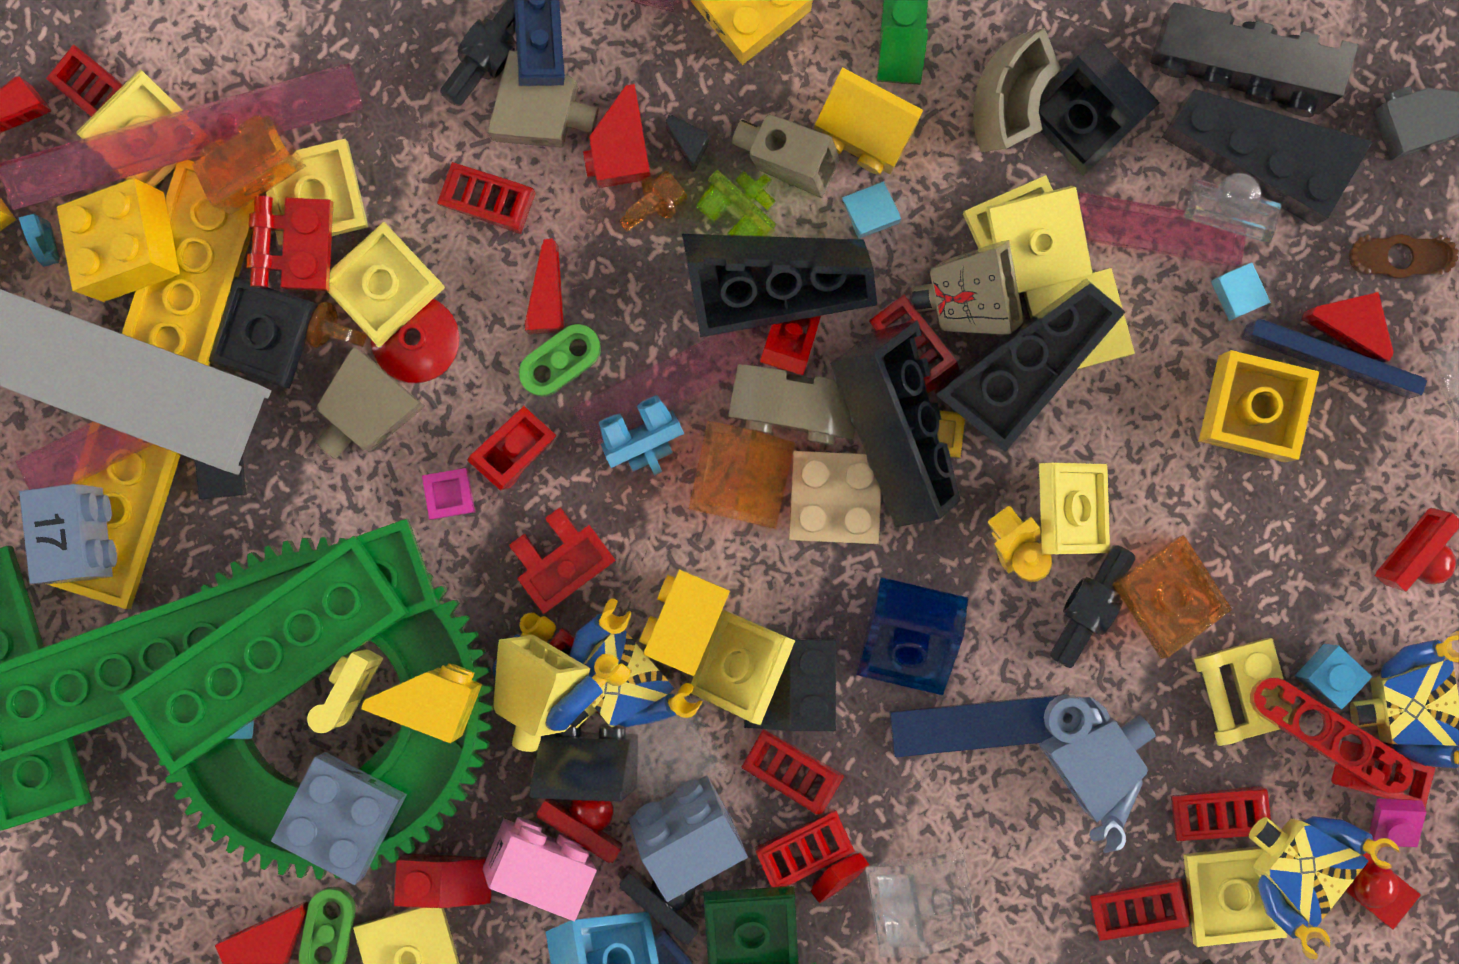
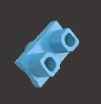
M658 395L650 397L637 405L644 424L628 431L621 414H614L599 422L604 441L600 445L611 468L628 460L632 471H636L649 464L654 476L662 472L657 460L673 453L668 441L685 433L673 410L669 412Z

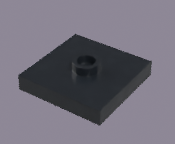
M235 277L210 353L209 362L290 389L318 304L271 288L251 287L250 281Z

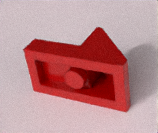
M821 316L771 325L760 362L774 366L777 369L803 375Z
M523 406L468 457L467 461L501 491L511 488L524 469L551 445L557 435Z

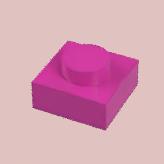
M467 468L422 475L429 520L475 513Z
M1377 799L1369 830L1373 840L1387 838L1395 842L1398 847H1418L1426 816L1423 802L1418 800Z

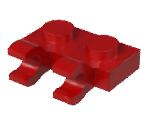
M561 507L545 519L562 540L563 544L545 558L541 557L526 534H523L509 544L512 551L527 569L517 579L543 614L616 561L590 524L578 532Z

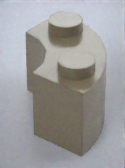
M1045 28L1018 34L1008 40L994 53L983 70L977 85L973 108L974 130L981 152L1007 149L1042 130L1039 117L1041 94L1048 81L1061 71Z
M738 364L728 417L746 421V430L771 434L772 427L791 429L808 433L807 441L826 445H834L835 437L854 439L855 428L851 421V414L841 389L837 386L834 379L815 376L813 379L787 374V370Z

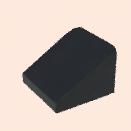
M673 115L668 116L666 119L667 131L692 171L695 172L709 145V135L707 132Z

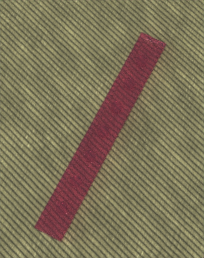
M347 63L0 163V178L11 206L15 210L364 108L351 65Z

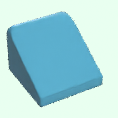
M884 181L842 197L858 239L897 225L901 221L899 211Z
M1253 263L1237 268L1211 281L1229 321L1271 303Z

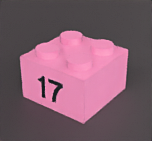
M517 817L515 823L503 819L482 868L489 889L575 922L597 871L589 857V852L582 849L583 846L562 833H559L557 839L541 833L542 826L528 819Z

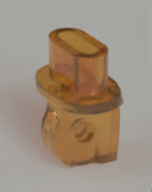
M664 171L655 179L646 177L642 180L644 197L626 211V215L619 220V223L628 232L655 211L661 217L672 218L676 213L675 207L687 199V194L669 171Z
M321 302L318 304L310 320L306 340L309 345L318 348L324 345L332 336L363 347L367 334L337 323L338 315L333 303Z

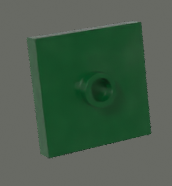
M794 886L703 892L708 964H799Z

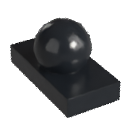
M633 867L629 868L621 878L619 888L683 944L688 945L698 934L699 925L681 909H684L691 903L695 896L696 887L666 902L654 880L651 884Z

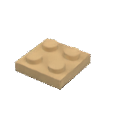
M793 451L789 540L879 544L881 489L873 470L868 464L867 454Z

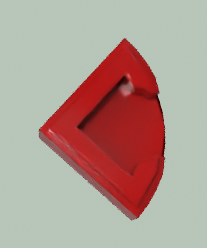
M861 852L858 854L854 853L831 865L812 886L810 892L820 904L846 887L870 864Z

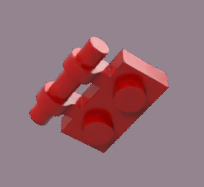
M255 196L254 213L249 214V228L253 229L252 253L247 254L246 267L251 269L250 286L268 288L269 271H281V288L329 291L333 201L330 199L285 197L284 215H273V197ZM271 231H284L282 256L270 255Z

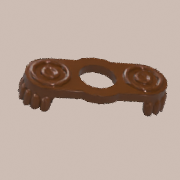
M1367 234L1364 237L1358 238L1352 244L1348 257L1353 269L1365 275L1387 274L1392 278L1402 279L1411 275H1442L1456 266L1455 262L1459 259L1457 256L1459 251L1455 248L1456 244L1451 242L1450 238H1444L1443 235L1433 239H1414L1403 234L1393 235L1389 238H1371ZM1402 244L1410 249L1412 261L1407 268L1398 269L1389 262L1388 253L1393 245Z

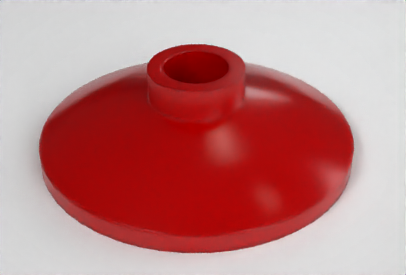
M432 299L382 346L378 347L371 339V348L377 363L393 378L407 383H424L442 375L455 360L460 342L459 329L451 312L439 301ZM412 329L418 330L421 334V339L416 345H408L405 341L406 333Z

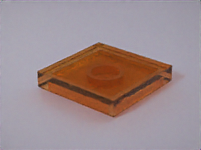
M1185 535L1176 537L1113 583V586L1160 659L1169 658L1232 611V608Z

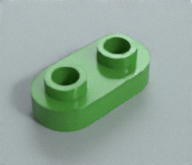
M574 324L564 328L524 358L519 368V378L524 388L531 394L540 397L550 396L559 391L596 363L601 352L598 336L591 328L581 324ZM577 340L584 341L587 344V350L582 356H574L570 351L572 343ZM542 366L548 367L551 371L550 379L544 383L538 382L535 379V371Z
M324 888L311 899L308 905L299 950L300 964H345L356 906L351 894L343 888ZM328 902H336L340 906L341 912L339 916L332 917L326 912V904ZM318 947H328L332 952L331 960L322 961L317 955Z

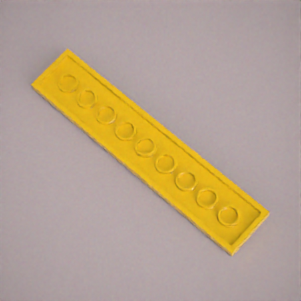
M178 158L165 201L180 275L135 291L122 331L123 335L210 366V353L233 279L239 276L253 233V229L249 228V214L254 213L255 196H265L264 183L188 159ZM93 421L73 484L102 487L103 495L109 497L112 517L107 522L109 540H113L116 547L117 563L116 566L112 567L113 577L47 585L123 609H131L181 454Z

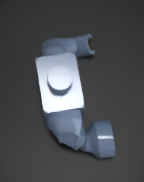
M1068 694L1057 696L1049 702L1044 713L1045 727L1053 737L1038 745L1083 811L1096 822L1101 820L1102 826L1095 827L1090 831L1089 836L1091 840L1095 842L1106 838L1107 844L1103 849L1104 853L1121 850L1126 842V835L1123 830L1124 825L1143 784L1142 778L1148 772V768L1136 750L1155 738L1156 735L1141 715H1138L1120 728L1118 723L1109 716L1107 709L1094 698L1076 697Z

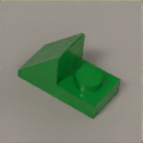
M883 0L877 82L921 85L928 29H926L928 0Z

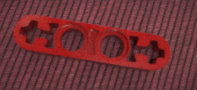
M1265 678L1258 681L1252 687L1250 703L1256 713L1374 789L1383 793L1398 794L1405 791L1411 785L1413 768L1407 758L1287 681L1280 678ZM1277 686L1280 689L1278 697L1288 705H1294L1296 698L1301 701L1292 710L1288 723L1283 721V717L1289 712L1279 706H1271L1268 710L1264 707L1267 701L1261 695L1264 689L1273 690ZM1310 709L1317 711L1323 719V728L1315 736L1306 735L1299 726L1301 715ZM1349 734L1356 736L1362 743V753L1354 761L1345 760L1339 752L1340 740ZM1374 748L1379 750V753L1373 757L1376 761L1385 765L1397 763L1395 772L1400 775L1397 782L1389 780L1384 784L1382 781L1385 774L1374 766H1367L1366 773L1361 770L1371 760Z

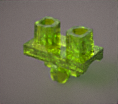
M717 169L709 177V188L701 197L697 208L710 221L715 223L731 207L741 219L729 230L727 235L771 236L775 232L776 223L758 208L754 202L757 201L767 211L776 203V200L765 191L772 182V179L767 174H764L755 182L743 171L735 180L746 191L743 194Z

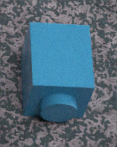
M1323 644L1295 675L1327 707L1340 710L1372 678L1339 645Z

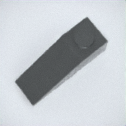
M1407 86L1384 96L1386 102L1373 111L1390 160L1459 138V92L1426 88L1413 93L1411 86Z

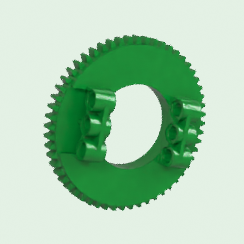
M321 537L317 549H315L311 538H302L298 552L293 541L287 540L283 541L281 555L274 546L269 545L264 547L265 561L257 553L251 552L247 554L248 568L240 561H234L230 564L233 578L224 572L216 573L215 578L218 585L331 546L332 543L330 537ZM339 538L338 543H339V542H342V541H345V540H348V539H347V538ZM428 573L429 578L432 582L434 576L431 573ZM204 584L201 590L204 591L213 588V586ZM445 586L434 589L439 603L438 607L399 620L370 640L387 656L398 675L400 684L428 671L441 668L442 665L447 666L448 663L474 672L472 680L481 683L480 678L491 672L490 667L478 666L476 660L486 654L485 649H472L471 643L479 636L478 632L465 633L463 627L470 620L469 616L455 617L453 614L460 604L458 600H452L447 603L442 601L447 591ZM481 683V689L463 736L454 742L448 743L402 725L401 729L359 769L407 794L370 865L373 871L381 867V854L390 863H393L399 859L398 847L407 854L415 850L413 837L422 843H426L431 838L427 826L439 831L445 825L439 812L450 817L457 812L450 799L464 801L468 797V794L460 784L473 785L476 783L477 777L468 768L482 767L485 761L475 751L487 749L490 744L489 741L479 735L480 732L493 728V723L482 719L483 713L494 710L493 704L482 701V695L493 691L492 685ZM252 738L225 739L176 774H170L165 778L167 783H182L183 786L174 795L176 800L187 797L191 798L192 801L185 810L187 816L199 811L203 813L197 825L200 830L211 824L216 826L211 837L214 843L225 836L229 837L226 849L228 853H232L240 846H243V861L247 863L257 854H260V869L266 870L274 860H277L278 874L280 875L286 874L292 864H295L297 878L306 876L310 866L313 867L316 879H322L326 876V870L271 842L301 783L284 776L272 767L261 755ZM160 759V760L158 761V762H159V765H160V766H165V765L163 764V762L161 761V759Z

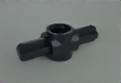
M507 0L492 20L484 19L481 21L479 19L463 38L457 50L458 58L461 62L440 89L441 95L449 103L461 106L482 78L489 80L492 77L495 79L503 71L509 50L515 52L513 0Z
M1113 545L1093 579L1089 577L1082 578L1075 586L1063 609L1064 616L1069 621L1050 652V657L1054 661L1065 667L1072 668L1091 635H1104L1113 624L1123 604L1122 597L1116 592L1136 557L1128 549L1119 545Z

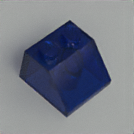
M881 577L871 607L856 675L943 695L964 638L968 597Z

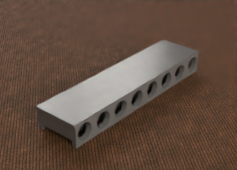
M0 289L1 387L239 475L242 466H239V462L264 398L268 399L272 390Z

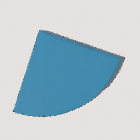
M36 214L19 217L27 243L37 261L43 267L59 263L60 257L51 223Z

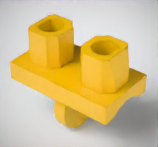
M1008 506L988 521L990 528L993 530L991 534L996 541L994 545L1000 563L1008 574L1015 571L1016 575L1028 582L1039 581L1049 574L1052 567L1051 554L1042 555L1040 527L1032 517L1022 522L1014 510Z

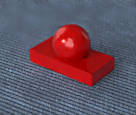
M1429 508L1376 571L1374 576L1386 586L1405 592L1408 591L1417 579L1431 585L1447 581L1452 577L1456 569V556L1446 543L1459 529V518L1452 512Z
M545 799L536 813L539 819L607 863H613L621 851L623 844L602 831L612 821L614 815L612 801L572 800L568 809L554 799Z
M1366 852L1363 856L1369 861L1345 892L1387 927L1394 930L1421 894L1396 875L1391 868L1382 869L1377 866L1371 854Z

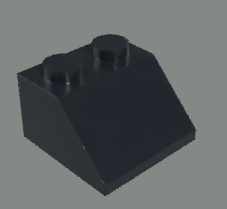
M1097 39L1077 55L1042 92L1039 106V117L1042 126L1040 132L1084 176L1153 111L1160 102Z
M790 638L795 640V643L761 725L744 719V728L780 731H836V640L834 638Z
M571 724L565 732L541 736L530 786V798L623 801L637 789L638 734H626V727L600 726L599 733L581 732V725L575 728Z

